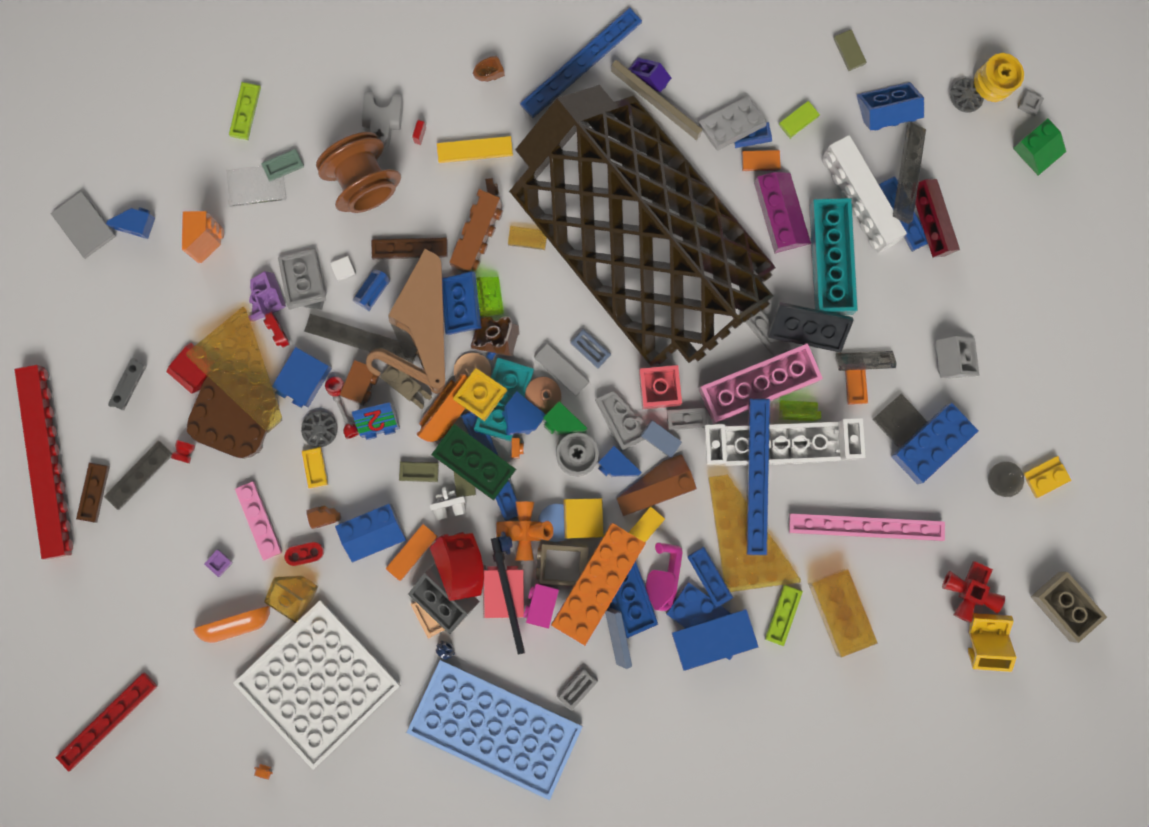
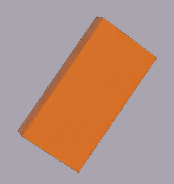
M780 150L742 151V171L781 169Z
M865 365L846 366L845 376L848 405L867 404L868 394Z

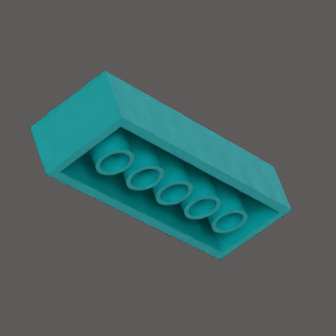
M813 199L809 209L815 309L840 315H853L858 311L852 199Z

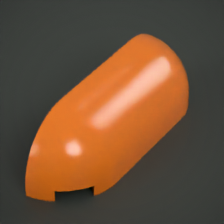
M460 374L459 379L455 382L451 380L431 405L419 423L421 429L417 432L418 437L428 442L442 439L462 414L465 408L455 402L453 397L468 379L465 374Z
M270 606L193 628V631L200 640L208 643H215L249 633L264 626L270 615Z

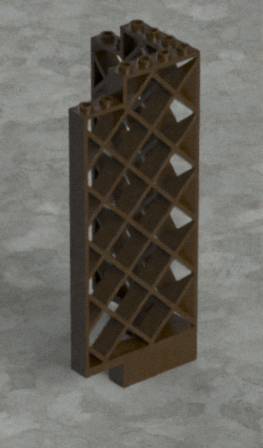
M597 85L559 97L515 149L529 168L509 192L650 366L656 363L662 364L668 359L667 354H673L676 350L681 353L688 363L695 359L697 362L707 355L705 353L707 349L711 351L719 344L717 342L718 339L721 338L723 340L731 334L730 329L732 327L736 329L770 305L769 300L774 295L763 282L772 276L771 272L776 267L634 95L614 102L604 89ZM577 132L578 152L563 150L562 148ZM608 136H610V137H612V138H614V139L620 141V143L617 142V141H615V140H613V139H611V138H609ZM564 159L578 161L579 185L565 184ZM611 159L622 164V166L612 162ZM592 162L607 164L608 188L593 187ZM550 163L551 182L537 181V177ZM639 173L648 176L649 179L646 178V177H644V176L639 175ZM666 185L669 186V187H671V188H673V189H675L676 192L673 191V190H671V189H669V188H667ZM538 190L551 191L552 214H545L540 208ZM565 193L580 195L581 218L568 217L566 215ZM593 196L609 199V222L594 220ZM642 196L651 200L652 203L642 199ZM622 200L638 202L639 226L623 224ZM669 209L679 213V216L671 213ZM697 222L705 225L706 228L697 225ZM567 226L581 228L582 250L574 249L568 242ZM595 230L610 232L611 254L596 252ZM623 234L639 235L640 259L624 256ZM673 234L682 237L683 241L673 237ZM653 237L669 239L670 263L653 261ZM700 246L708 249L709 253L701 250ZM727 258L730 259V260H732V261H735V265L732 264V263H729V262L727 261ZM596 263L611 265L612 286L603 285L597 278ZM624 267L640 269L641 291L625 288ZM654 271L670 273V295L654 293ZM704 271L712 274L713 279L705 276ZM683 275L701 278V300L684 298ZM731 283L739 286L740 291L732 288ZM626 299L641 302L642 323L632 321L626 314ZM654 304L671 306V328L655 325ZM684 309L701 311V333L684 330ZM736 309L742 311V313L737 315ZM714 314L732 316L733 320L714 335ZM655 336L671 339V344L660 354L655 349ZM690 342L702 344L703 346L697 351Z

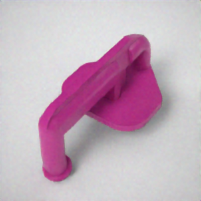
M658 542L655 545V550L658 554L663 552L670 553L668 572L652 570L647 576L646 591L655 610L667 611L672 607L676 599L683 550L677 545Z

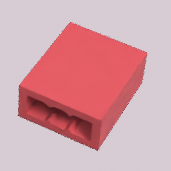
M487 566V570H484L483 618H509L497 566ZM507 566L506 573L517 617H523V570H518V566Z

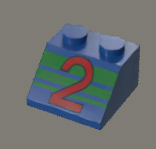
M390 402L352 411L359 435L362 438H366V440L377 438V434H395V430L400 429L395 407Z

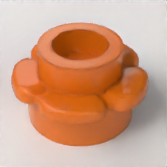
M260 764L259 767H254L256 769L254 776L269 780L270 775L273 774L269 766Z

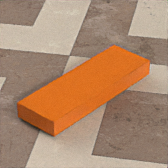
M422 524L386 567V570L399 581H402L438 536Z

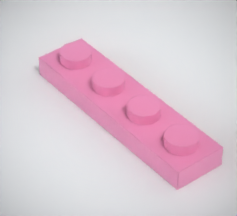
M252 481L236 488V494L262 559L267 560L283 553L255 482Z

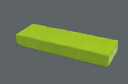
M241 82L229 131L230 137L249 140L261 91L260 85Z
M785 584L783 585L765 640L781 646L785 645L803 591Z

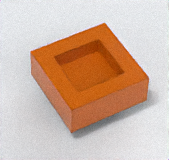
M512 438V459H520V454H524V443H520V438Z

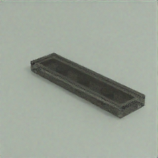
M158 440L104 497L117 510H120L171 458L172 452Z

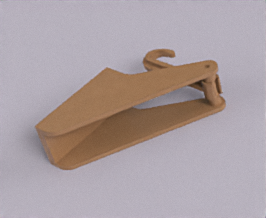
M425 249L388 315L389 323L410 334L423 369L381 348L374 349L367 355L366 366L372 374L380 376L381 373L372 366V361L378 359L428 385L433 393L440 394L445 388L442 266L440 258Z

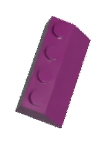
M773 172L758 176L754 185L774 254L810 245L811 241L791 173Z

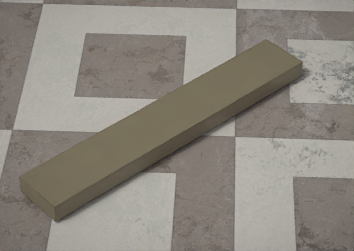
M618 60L613 62L611 65V72L696 141L702 133L701 127Z

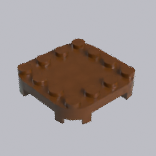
M224 370L212 371L205 379L189 415L187 433L198 443L241 459L251 458L260 453L263 448L261 447L274 415L279 409L277 396L273 390L265 385Z

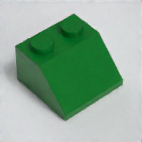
M1049 118L1013 148L1037 176L1067 152L1061 131Z
M560 401L543 417L544 428L550 434L568 435L576 432L584 434L587 432V427Z

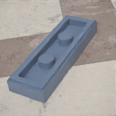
M609 608L605 614L616 665L628 669L632 667V661L622 614L620 611Z

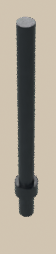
M498 537L491 538L494 552L492 554L493 561L497 565L517 654H523L525 649L505 569L504 552H501Z

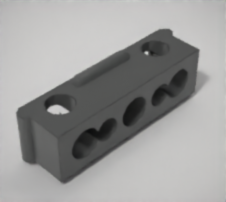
M135 358L130 360L108 403L109 407L125 410L147 366L139 363Z

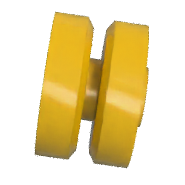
M1007 53L995 54L974 75L976 91L982 98L991 102L1003 101L1017 90L1024 81L1022 64L1017 58Z

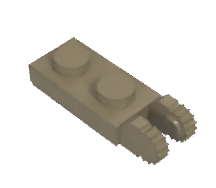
M390 365L380 376L382 380L409 402L412 401L420 409L424 408L423 403L414 398L418 392L428 400L432 398L411 377Z

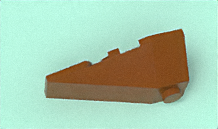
M681 454L661 462L616 499L622 515L626 516L694 491L697 487L691 471Z

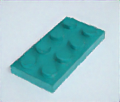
M497 358L491 379L505 387L507 392L485 422L479 417L477 418L474 427L475 431L511 442L513 435L506 434L507 425L502 412L516 391L525 397L526 387L530 383L534 372L533 368Z

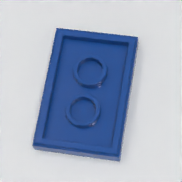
M471 271L442 278L446 335L481 329L476 273Z

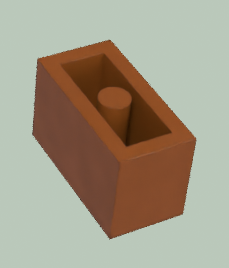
M354 360L340 396L364 406L365 402H369L372 395L370 390L372 385H376L379 376L372 374L366 364Z

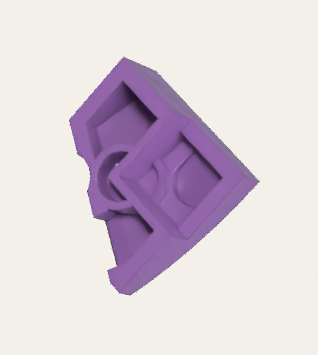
M264 271L250 280L251 295L249 303L252 304V315H249V321L259 320L271 311L275 313L286 307L274 273Z

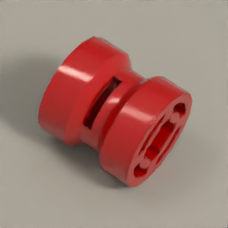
M176 440L175 447L177 451L172 453L171 459L190 464L191 456L189 454L194 451L196 445Z

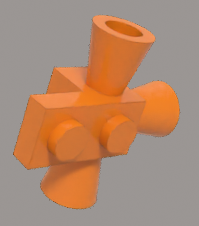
M515 502L519 521L497 522L496 537H500L501 532H505L506 536H509L512 541H519L515 561H534L531 541H541V539L549 541L553 536V526L549 521H531L535 502Z

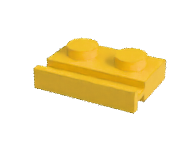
M1055 456L1022 473L1035 498H1039L1072 481L1064 465L1061 464L1059 456Z

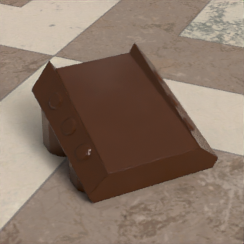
M492 317L480 318L481 329L475 330L471 349L514 356L513 352L519 335V325L513 324L509 317H502L498 321L493 320Z

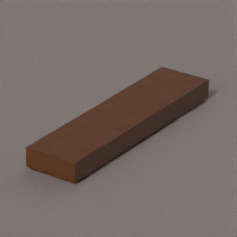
M447 237L371 240L373 260L420 258L425 249L436 254L439 258L448 257Z

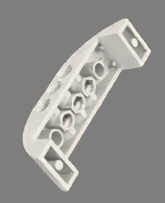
M863 418L843 419L839 422L769 425V465L823 463L866 458ZM705 425L707 465L748 466L749 426Z

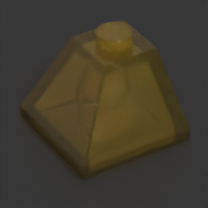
M303 576L275 577L264 603L294 623H297L314 598L318 586Z

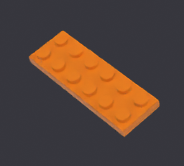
M611 523L551 623V626L586 646L646 543Z

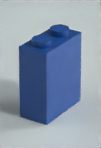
M295 347L272 387L276 389L275 393L284 399L286 396L292 398L293 401L291 403L302 408L304 405L309 408L332 368Z

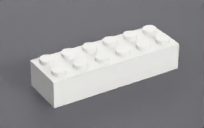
M850 135L831 144L822 157L823 164L826 169L831 171L833 182L839 185L842 190V197L852 199V214L860 221V228L863 233L868 235L871 247L879 253L898 243L907 233Z

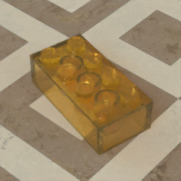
M842 569L808 582L836 656L842 658L878 644L848 569Z

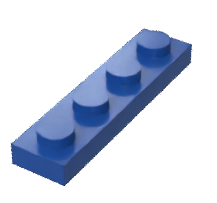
M894 176L878 184L907 233L904 238L910 250L913 252L927 245L928 242L923 227L896 177Z

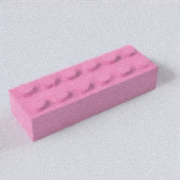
M805 344L701 386L699 392L714 425L748 411L749 399H770L771 402L813 385L823 378L809 345Z

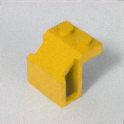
M973 614L972 623L969 625L972 648H968V655L973 669L1013 671L1017 657L1009 636L1014 622L1012 616Z

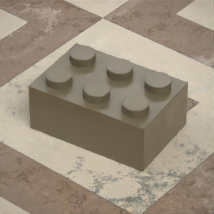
M1058 572L1031 596L1034 602L1069 642L1079 643L1107 618L1068 572Z

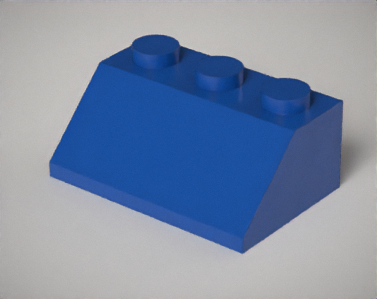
M911 82L857 94L863 122L870 131L880 130L888 126H897L904 122H915L917 119L924 118V97Z
M387 504L335 526L341 544L352 563L406 541L392 504Z

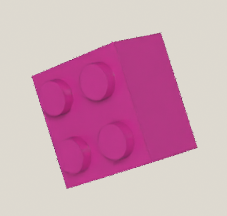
M537 583L535 587H531L528 597L532 599L531 604L526 606L523 618H527L526 623L549 629L559 589Z

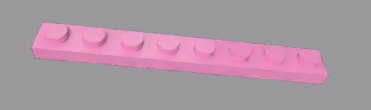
M790 513L789 533L945 541V522Z

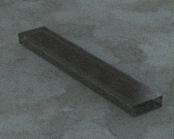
M912 122L907 124L892 216L907 224L913 221L926 134L925 128Z
M314 314L309 315L304 330L306 333L367 352H371L374 349H385L414 364L418 351L416 346Z

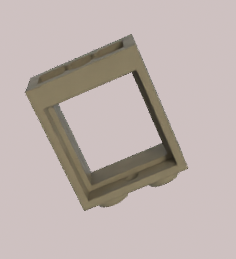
M542 544V548H538L537 560H541L540 568H536V579H539V584L574 586L576 581L545 579L547 550L580 552V576L588 563L589 548Z

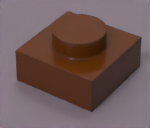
M493 178L485 179L487 192L495 196L499 195L498 184L493 183Z

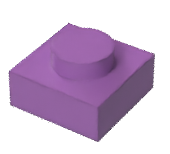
M217 549L204 565L217 577H221L233 562Z

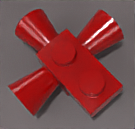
M973 561L965 581L951 571L947 573L942 589L959 592L958 597L964 599L953 616L972 623L975 605L983 606V604L995 613L1000 612L1005 603V596L989 592L991 587L986 586L993 569Z

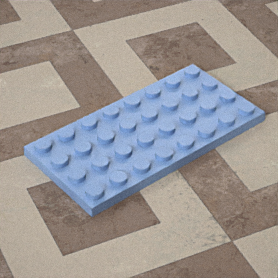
M440 660L406 733L550 800L583 726Z

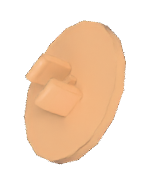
M470 352L462 355L454 365L455 380L459 379L460 374H465L469 377L475 368L491 377L492 369L489 361L479 353Z

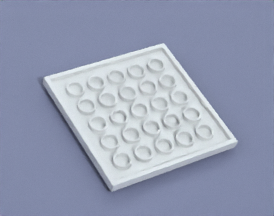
M321 600L233 683L313 770L401 686Z

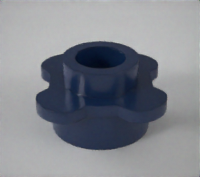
M501 532V536L498 537L501 552L506 551V554L509 555L510 548L513 546L512 540L509 536H506L505 532Z
M440 641V644L436 645V653L442 659L448 660L452 655H455L454 648L450 643Z

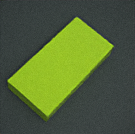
M807 101L782 120L779 126L791 139L816 120L820 114Z

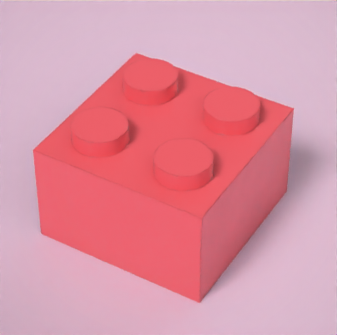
M678 365L639 369L642 410L681 406L682 397Z

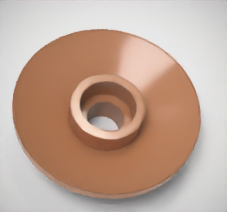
M538 377L527 385L525 398L544 414H547L559 401L561 402V390L558 384L551 378ZM544 392L548 393V398L543 396Z

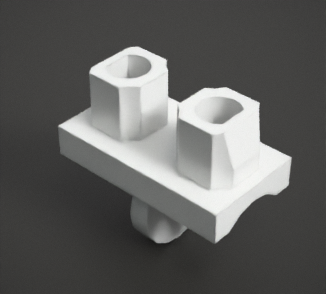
M443 487V493L436 495L437 501L442 499L445 501L430 505L431 511H434L439 521L448 518L446 512L448 507L453 506L455 516L465 514L464 503H466V499L462 496L450 500V497L456 496L455 490L448 492L447 488Z

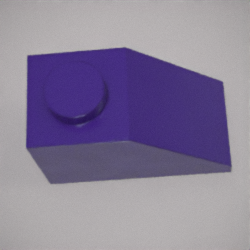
M637 58L629 68L632 73L657 92L665 89L668 82L672 79L659 62Z

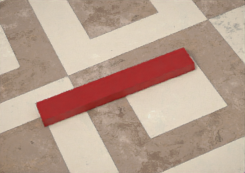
M145 672L142 673L55 758L68 772L72 771L158 686Z

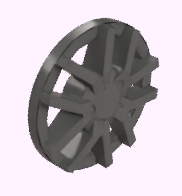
M963 78L951 87V102L962 112H974L983 104L984 98L980 94H975L976 88H973L975 86L973 79ZM960 101L964 103L962 107L958 104Z
M313 412L302 422V436L308 444L314 447H325L336 438L338 432L337 423L326 412ZM315 415H319L318 422L315 421ZM322 415H325L328 418L323 421ZM311 418L313 424L307 423V421ZM331 420L333 424L326 426L328 421ZM305 425L312 426L311 430H305ZM334 427V433H330L328 429ZM305 433H312L309 439L306 437ZM326 433L332 436L329 441L324 437ZM314 436H317L316 442L312 443L311 441ZM322 438L326 443L319 444L320 439Z

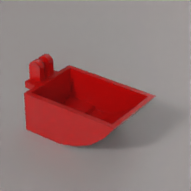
M460 532L452 536L444 534L436 538V542L430 547L449 601L481 596L484 569L481 553L473 533L465 534Z

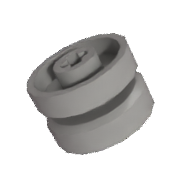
M578 432L565 436L558 444L556 451L557 462L562 471L576 477L584 476L591 472L597 464L599 455L595 441L590 436ZM575 452H580L581 457L579 459L574 458Z

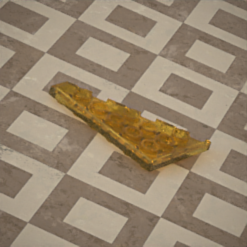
M242 307L190 349L186 355L269 433L283 419L247 311Z
M728 474L708 477L723 580L730 592L801 582V578L794 571L768 532L767 555L746 554L747 502Z

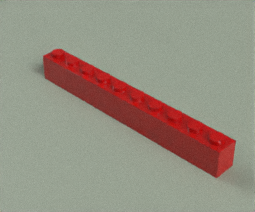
M40 365L16 368L14 371L41 559L72 555L73 542L69 538L70 523L66 517L68 507L66 501H64L63 493L65 492V486L61 482L60 476L62 474V467L58 462L59 447L55 441L57 431L52 421L54 411L50 406L49 400L51 399V391L47 386L48 372L45 367Z

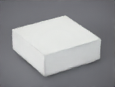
M348 256L330 263L338 282L355 275Z

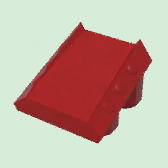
M189 343L168 366L166 372L193 394L201 390L205 379L212 371H216L217 364L200 349Z

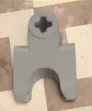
M365 92L362 127L370 128V132L375 133L383 141L384 149H386L390 145L391 130L401 129L403 113L402 95L394 94L390 105L380 108L375 105L374 94Z

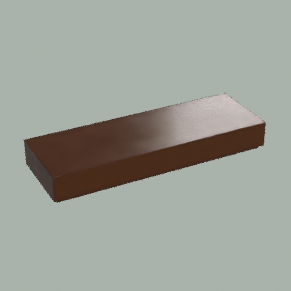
M89 462L77 512V520L98 522L110 466Z

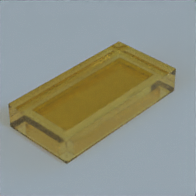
M510 226L508 246L538 250L546 249L547 238L541 230Z

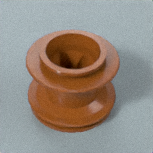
M361 132L347 136L327 148L316 162L319 177L325 181H338L343 190L335 202V207L339 211L362 213L374 209L394 194L396 187L401 181L400 172L393 169L382 170L378 164L377 159L384 150V143L375 133Z

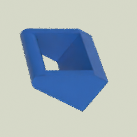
M374 269L353 298V301L367 311H370L389 284L390 279L384 272Z

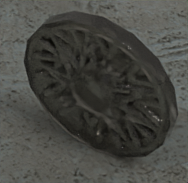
M1000 462L990 469L988 485L996 495L1012 497L1022 490L1024 474L1016 464Z

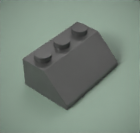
M436 563L422 575L408 593L449 634L460 625L480 602L476 597L449 601Z

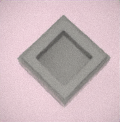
M1027 90L1018 109L1035 116L1044 98Z

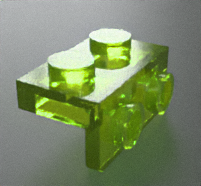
M499 277L476 278L480 318L504 314Z

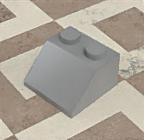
M954 336L935 340V352L938 357L937 370L940 378L951 379L980 376L975 338Z

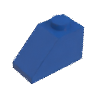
M139 207L136 210L130 208L107 220L106 224L114 230L148 239L155 218L147 209Z
M615 446L598 462L600 466L598 469L605 476L609 474L611 477H638L642 473Z

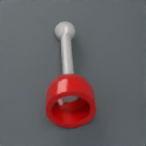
M333 396V400L337 403L346 423L343 429L345 438L351 439L358 436L359 432L356 425L349 423L340 402L341 397Z

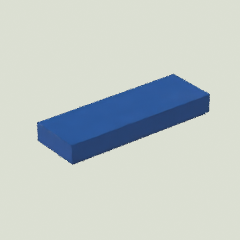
M705 547L687 556L717 608L734 598Z

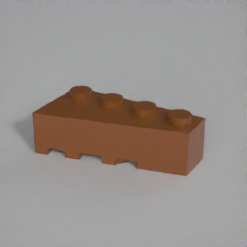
M481 189L477 192L479 197L478 203L473 204L470 210L469 218L471 220L470 222H465L462 235L464 237L463 239H458L449 262L451 267L465 273L478 270L480 255L485 254L488 247L486 242L489 237L492 238L496 229L494 227L496 220L499 221L503 214L500 198Z

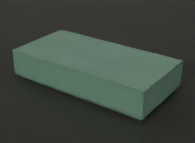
M296 149L261 163L269 182L304 167Z

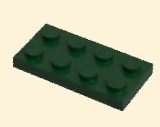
M453 424L431 454L493 501L517 470L455 424Z

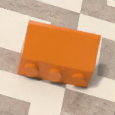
M183 211L182 250L197 263H202L221 245V239L224 238V229L207 211Z

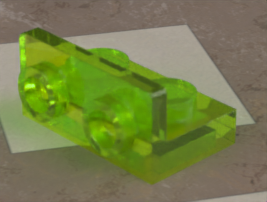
M781 400L779 402V419L818 421L821 419V411H818L817 402Z

